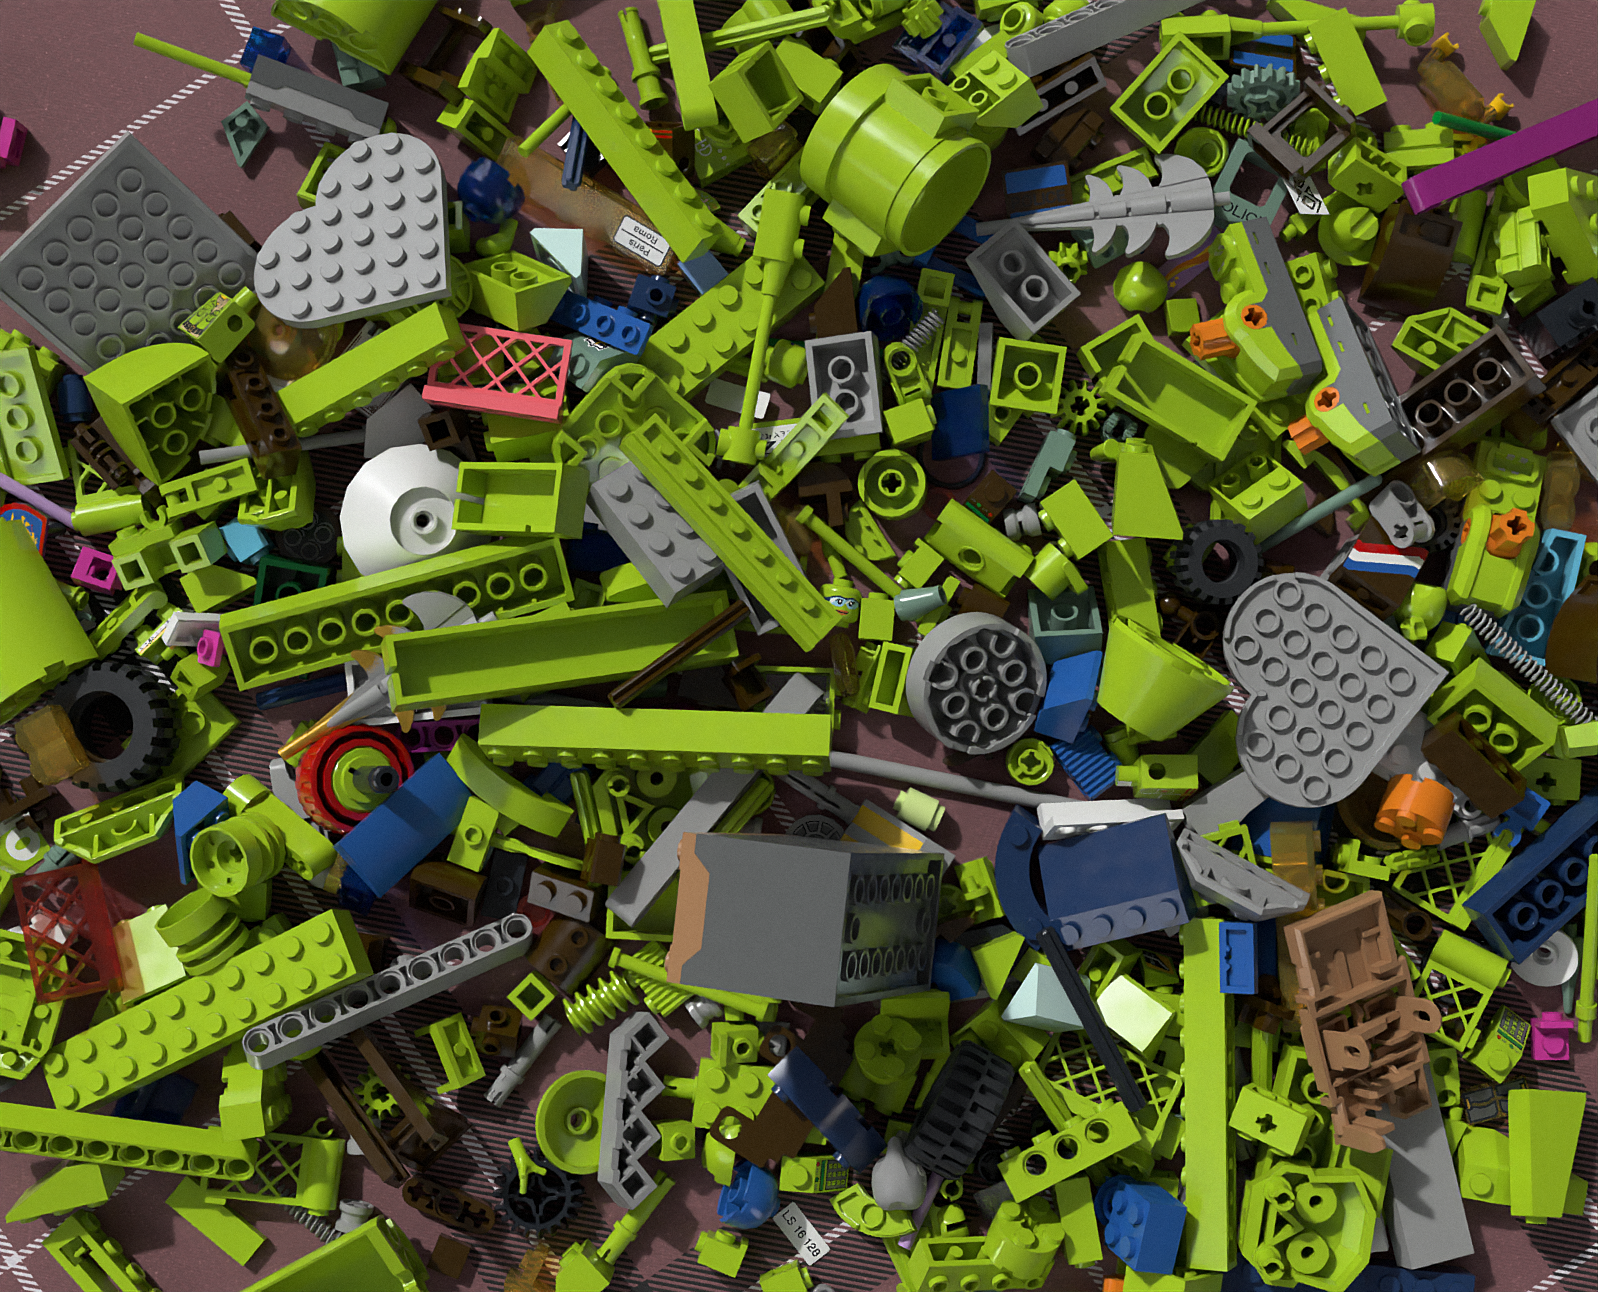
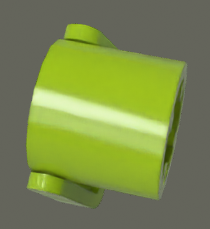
M1050 542L1035 556L1024 572V575L1052 601L1067 587L1077 595L1088 589L1080 575V570Z

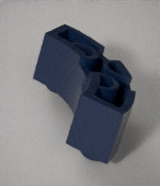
M1016 804L1007 819L997 846L995 858L996 887L1001 905L1009 922L1017 933L1025 937L1024 941L1034 950L1038 951L1041 946L1036 939V933L1045 927L1051 926L1047 905L1033 882L1031 871L1033 846L1042 832L1039 819Z
M798 1046L767 1074L775 1084L771 1088L774 1094L784 1104L790 1100L836 1150L832 1156L845 1170L851 1166L860 1174L887 1147V1143L871 1124H867L868 1122L842 1092L837 1096L833 1094L837 1088Z

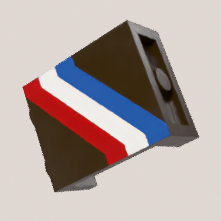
M1371 514L1354 532V535L1359 534L1346 559L1331 573L1327 581L1338 587L1383 622L1402 604L1429 551L1416 542L1406 548L1395 546L1381 524Z

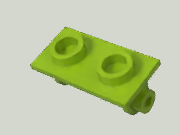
M866 641L865 646L860 647L852 668L861 671L862 675L859 678L849 674L841 692L843 697L841 700L842 704L855 708L865 714L868 713L882 646Z

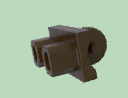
M33 773L19 781L27 797L18 802L10 788L0 791V823L6 825L23 816V819L15 823L16 828L22 831L30 827L34 833H38L44 829L42 819L48 817L50 812L46 806L38 811L35 809L58 797L59 793L55 786H48L39 773Z
M1264 973L1258 977L1257 994L1234 993V999L1237 1000L1234 1006L1235 1020L1273 1035L1277 1033L1281 1018L1292 1021L1295 1011L1273 1002L1281 996L1282 992L1279 980L1271 974Z

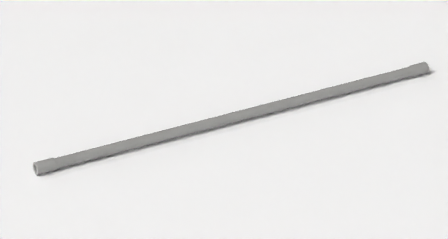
M550 692L541 694L524 703L520 695L496 698L525 705L613 706ZM832 750L831 767L1032 808H1038L1041 803L1082 802V800Z

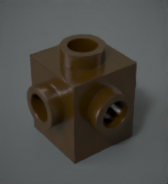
M483 1004L480 1017L474 1016L471 1025L470 1036L476 1037V1052H482L491 1056L500 1055L515 1058L522 1034L523 1013L518 1009L507 1008L501 1005Z

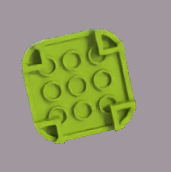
M625 363L615 366L608 371L561 423L553 436L551 451L555 463H565L590 471L588 495L593 483L630 461L618 446L655 413L704 467L705 465L709 467L716 456L714 454L716 438L714 429L706 418L656 373L641 364Z

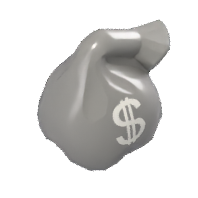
M899 1130L896 1136L890 1138L887 1143L886 1156L879 1159L873 1167L871 1181L873 1196L876 1204L883 1210L917 1209L922 1206L926 1197L927 1172L925 1167L909 1159L904 1152L905 1141L909 1135L905 1131Z

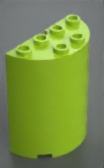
M276 0L271 8V16L321 41L328 39L335 43L340 51L391 75L438 0Z
M0 517L1 727L41 699L40 695L54 688L59 681L68 680L67 675L75 669L82 670L85 665L99 658L22 520L6 521L4 517Z
M381 1214L239 1292H429L424 1281L430 1279V1276L416 1249L403 1230L391 1218L385 1220L384 1215Z

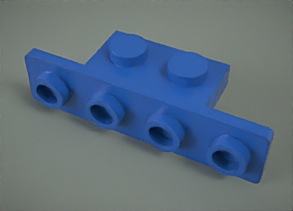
M568 290L549 318L552 321L638 357L642 355L654 328L651 324L637 319L638 314L630 309L619 305L618 309L615 310L611 308L613 303L595 295L593 300H590Z

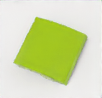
M494 28L474 53L462 75L458 88L497 121L508 123L518 95L530 92L538 67L531 57L500 28Z

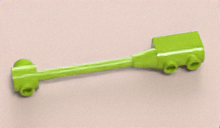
M1407 0L1403 4L1396 6L1395 15L1354 17L1351 20L1356 31L1395 29L1396 39H1404L1408 45L1417 47L1426 44L1433 37L1435 10L1433 3ZM1206 10L1200 16H1184V14L1178 12L1159 22L1160 52L1180 31L1211 60L1229 59L1230 46L1260 39L1262 36L1309 34L1307 26L1318 20L1262 23L1259 20L1231 17L1228 14L1218 15L1214 10Z
M765 188L753 252V260L764 262L763 300L739 427L728 426V429L721 428L716 455L723 456L722 460L756 466L757 459L764 460L767 440H762V432L752 430L776 299L780 295L790 267L794 264V259H802L805 240L798 237L800 226H808L811 206L805 205L806 198L799 194Z

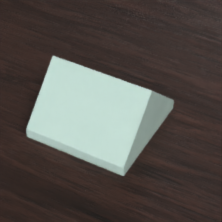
M534 228L530 235L537 259L545 265L570 275L572 283L568 290L587 298L589 255L583 229Z
M1039 963L1034 964L1001 1016L1004 1021L1054 1033L1084 1029L1052 967ZM1079 974L1090 994V979L1086 975Z

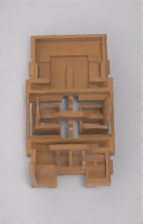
M1370 890L1283 926L1291 961L1296 965L1295 969L1300 988H1298L1299 994L1295 995L1296 1003L1307 1005V1007L1299 1010L1302 1023L1300 1027L1309 1066L1313 1069L1317 1090L1328 1093V1095L1320 1098L1321 1105L1327 1106V1109L1331 1110V1118L1335 1130L1333 1134L1335 1144H1341L1373 1154L1387 1148L1385 1139L1381 1136L1395 1130L1392 1122L1366 1116V1111L1371 1109L1380 1111L1382 1110L1381 1104L1388 1103L1391 1116L1408 1119L1432 1107L1426 1074L1423 1069V1065L1430 1062L1424 1033H1435L1442 1026V1016L1433 1002L1415 997L1405 956L1396 954V947L1382 891ZM1397 986L1399 995H1394V991L1390 989ZM1346 1005L1350 1007L1354 1027L1350 1030L1346 1015L1338 1013L1344 1010ZM1419 1011L1428 1013L1430 1021L1420 1019ZM1371 1044H1383L1373 1049L1374 1057L1371 1058L1369 1052ZM1353 1047L1357 1048L1360 1053H1355Z

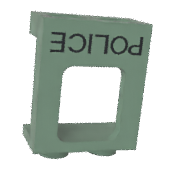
M1239 138L1236 141L1212 190V193L1227 191L1230 193V205L1214 207V225L1226 230L1229 224L1267 217L1269 225H1271L1288 191L1282 177L1249 146L1248 139L1242 140ZM1243 159L1279 177L1266 204L1262 207L1256 206L1232 194L1230 191V185Z

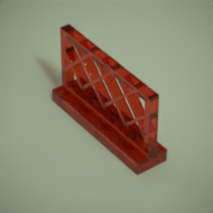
M81 858L82 864L12 879L38 1006L108 989L110 994L124 991L122 971L97 863L93 864ZM77 876L79 884L71 895L56 888L62 879ZM38 885L45 889V891L36 902H33L23 897L21 888ZM51 893L66 900L57 914L42 907ZM80 893L82 896V901L77 899ZM72 904L85 910V915L78 925L63 918ZM25 906L31 908L27 914ZM37 912L52 919L42 933L29 927L28 924ZM58 923L72 930V933L63 944L48 937ZM87 923H88L89 931H87V930L84 929V926H85ZM79 934L92 941V945L85 955L69 948ZM31 936L37 938L34 944L32 943ZM43 942L58 950L49 964L35 957L36 951ZM64 953L80 961L70 975L55 968ZM93 954H95L96 962L90 959ZM87 965L99 972L100 981L85 984L77 980L76 977L84 966ZM38 967L44 969L43 972L40 974V976H39ZM50 973L65 981L59 990L43 994L41 984Z

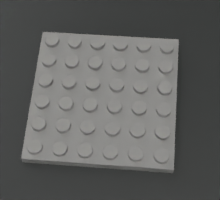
M127 131L0 257V299L89 374L110 361L143 347L163 343L194 345L178 326L215 294L221 292L232 299L246 286L258 297L254 286V269L258 253L137 138Z

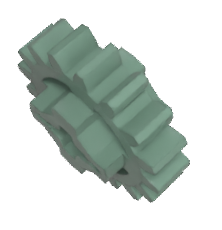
M1255 64L1252 71L1243 68L1241 69V76L1233 75L1232 83L1227 84V106L1232 107V114L1242 113L1244 120L1251 117L1257 122L1261 118H1266L1269 122L1300 95V80H1295V73L1286 74V67L1284 66L1278 70L1273 69V64H1268L1266 69H1261L1258 64Z

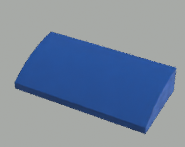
M438 753L421 766L336 843L333 848L378 898H381L460 824L468 799L472 795L448 762Z

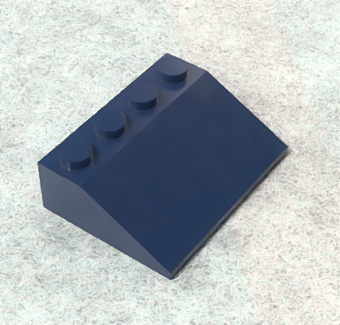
M1166 813L1037 846L1049 922L1055 928L1066 951L1189 923L1198 912V907Z

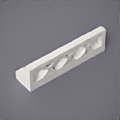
M1143 798L1041 803L1037 808L1039 823L1042 828V840L1065 839L1162 813L1167 814L1173 832L1184 820L1182 809L1171 810L1169 800Z

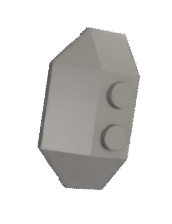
M1184 828L1176 842L1192 889L1196 890L1203 900L1213 904L1218 902L1229 908L1230 913L1241 920L1247 921L1250 919L1254 922H1259L1302 911L1307 905L1310 894L1186 828Z

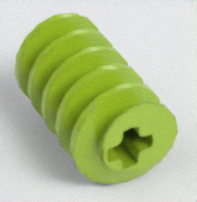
M613 970L609 971L610 983L599 977L598 990H595L589 984L586 985L588 995L586 997L576 991L574 993L575 1004H572L566 998L562 999L565 1013L581 1037V1028L586 1033L590 1034L593 1032L592 1021L598 1026H603L605 1024L604 1014L610 1019H615L617 1016L615 1007L624 1013L628 1011L627 1000L633 1005L640 1003L635 989L627 981L623 973L621 976H618Z

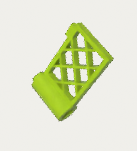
M208 1126L210 1130L222 1131L221 1126ZM270 1132L266 1136L255 1137L263 1139L272 1150L256 1162L255 1170L267 1184L257 1193L248 1192L240 1181L233 1180L224 1189L208 1188L210 1178L201 1176L199 1195L206 1196L205 1203L226 1205L227 1198L302 1206L308 1208V1214L328 1216L329 1210H336L346 1140ZM271 1140L283 1142L276 1147ZM288 1142L303 1143L301 1158L290 1166L279 1149ZM275 1154L286 1170L271 1181L259 1165ZM300 1164L298 1176L293 1169ZM290 1173L297 1183L296 1197L282 1196L274 1184ZM236 1185L240 1191H232L229 1189L232 1186ZM270 1188L274 1195L262 1193H264L267 1189Z

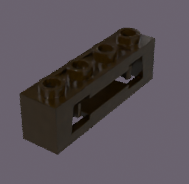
M1598 330L1541 378L1547 389L1502 420L1500 425L1523 445L1527 446L1551 425L1550 420L1598 384Z
M254 349L233 350L221 364L218 363L216 382L263 480L296 475L302 446Z

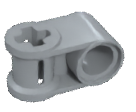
M1393 480L1370 502L1369 509L1371 514L1381 524L1395 546L1406 548L1415 541L1418 543L1427 542L1433 537L1435 526L1432 518L1416 499L1412 489L1404 482Z

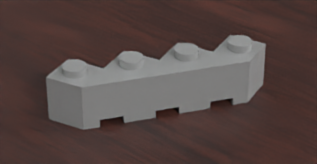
M634 1011L610 1033L597 1179L617 1206L634 1210L657 1187L637 1160L662 1136L641 1110L665 1088L645 1061L669 1039L649 1012Z

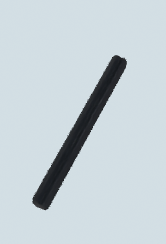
M1048 926L1036 933V939L1129 1112L1141 1110L1146 1105V1100L1055 928Z

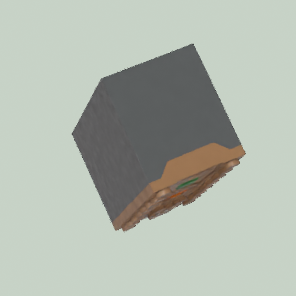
M683 832L682 839L677 848V857L680 861V879L673 942L670 944V951H668L665 958L666 982L828 1007H839L930 990L944 853L791 834Z

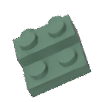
M1058 429L1057 432L1050 430L1043 439L1017 500L1026 504H1030L1035 498L1040 500L1041 496H1044L1050 480H1055L1061 473L1066 474L1070 470L1077 455V451L1072 450L1076 442V435L1063 429Z

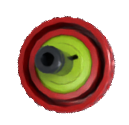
M350 724L342 729L338 728L331 731L329 735L322 736L305 748L296 767L295 788L299 803H301L304 812L310 816L316 825L322 826L326 831L345 836L411 777L415 769L408 750L392 732L384 730L377 725Z

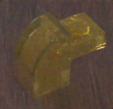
M1447 450L1418 465L1420 471L1406 481L1405 484L1412 489L1416 499L1427 513L1446 497L1458 502L1485 480L1466 454L1458 450Z
M539 1242L534 1251L527 1249L519 1265V1268L523 1269L524 1272L511 1267L505 1279L504 1292H555L556 1288L536 1279L551 1248Z

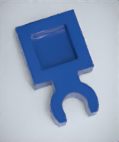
M1526 787L1524 800L1501 813L1509 819L1507 822L1496 826L1492 836L1497 838L1502 830H1508L1512 833V840L1509 842L1508 847L1516 846L1521 840V828L1528 832L1533 831L1551 803Z

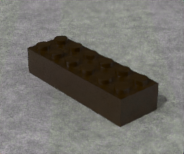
M1499 325L1493 327L1399 396L1421 451L1380 474L1382 476V483L1359 497L1368 507L1370 502L1393 480H1399L1411 486L1547 389ZM1332 445L1326 449L1350 485L1370 475L1350 461L1339 448Z

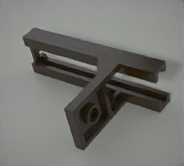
M368 1025L349 1032L348 1035L406 1115L389 1133L375 1126L322 1049L314 1056L306 1060H300V1062L383 1183L399 1189L411 1177L403 1164L424 1173L472 1125L466 1116L434 1101L408 1080Z

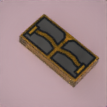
M1519 1074L1505 1078L1501 1084L1492 1081L1460 1090V1105L1464 1107L1463 1116L1465 1123L1473 1125L1507 1116L1508 1090L1529 1089L1525 1075Z

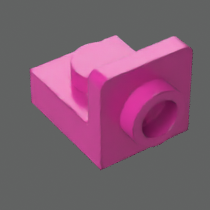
M3 117L0 126L1 169H5L6 164L19 167L28 128L19 121Z
M203 629L202 637L197 645L198 663L219 667L222 654L228 655L220 631Z
M1542 1012V1018H1530L1531 1058L1534 1060H1569L1568 1028H1574V1021L1564 1018L1562 1012Z

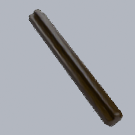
M738 600L611 691L608 694V698L616 709H621L747 618L751 613L749 607L743 600Z

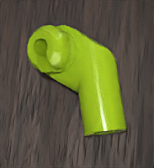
M502 217L498 233L486 238H480L476 242V252L486 258L509 251L513 243L518 221L509 217Z

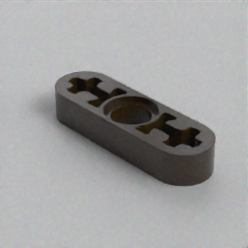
M413 1175L402 1188V1197L409 1206L475 1234L488 1232L497 1220V1211L489 1201L427 1175ZM418 1183H422L424 1185V1192L432 1195L435 1192V1188L440 1190V1192L435 1197L433 1206L428 1204L432 1199L431 1197L422 1195L419 1199L414 1198V1191L410 1189V1186L415 1187ZM453 1195L458 1199L459 1208L456 1212L447 1213L441 1208L440 1201L443 1196ZM466 1201L471 1203V1206L468 1208L471 1212L478 1213L480 1209L486 1210L485 1217L490 1219L489 1222L484 1221L481 1225L475 1223L476 1217L469 1213L465 1215L464 1219L460 1218L459 1216L466 1207Z

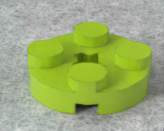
M881 1014L875 1016L872 1021L867 1022L859 1030L854 1041V1056L860 1072L870 1081L882 1085H891V1082L901 1079L903 1082L915 1074L921 1063V1036L912 1025L900 1018ZM891 1044L897 1053L895 1055L889 1053L887 1057L882 1056L881 1046Z

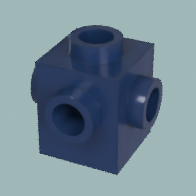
M638 273L627 309L636 312L639 320L647 322L653 327L657 326V324L663 326L667 316L674 317L679 302L678 298L673 297L676 286L670 285V281L664 277L652 275L650 278Z

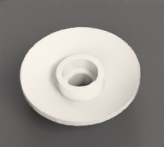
M1559 929L1540 946L1549 949L1551 952L1544 953L1538 948L1520 965L1514 962L1511 963L1513 970L1525 981L1538 986H1556L1566 982L1573 976L1578 966L1579 954L1573 940Z

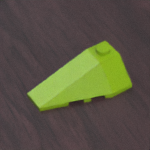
M1468 1124L1453 1156V1166L1461 1197L1511 1206L1509 1138L1492 1128ZM1573 1173L1570 1175L1563 1213L1583 1216L1588 1182Z

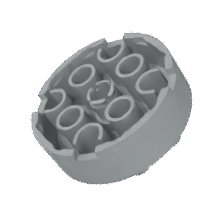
M983 612L959 614L943 621L932 629L914 652L906 678L907 701L914 718L921 727L949 748L975 755L991 753L1014 742L1029 728L1036 718L1034 712L1040 697H1044L1046 692V666L1036 643L1026 633L1000 617Z

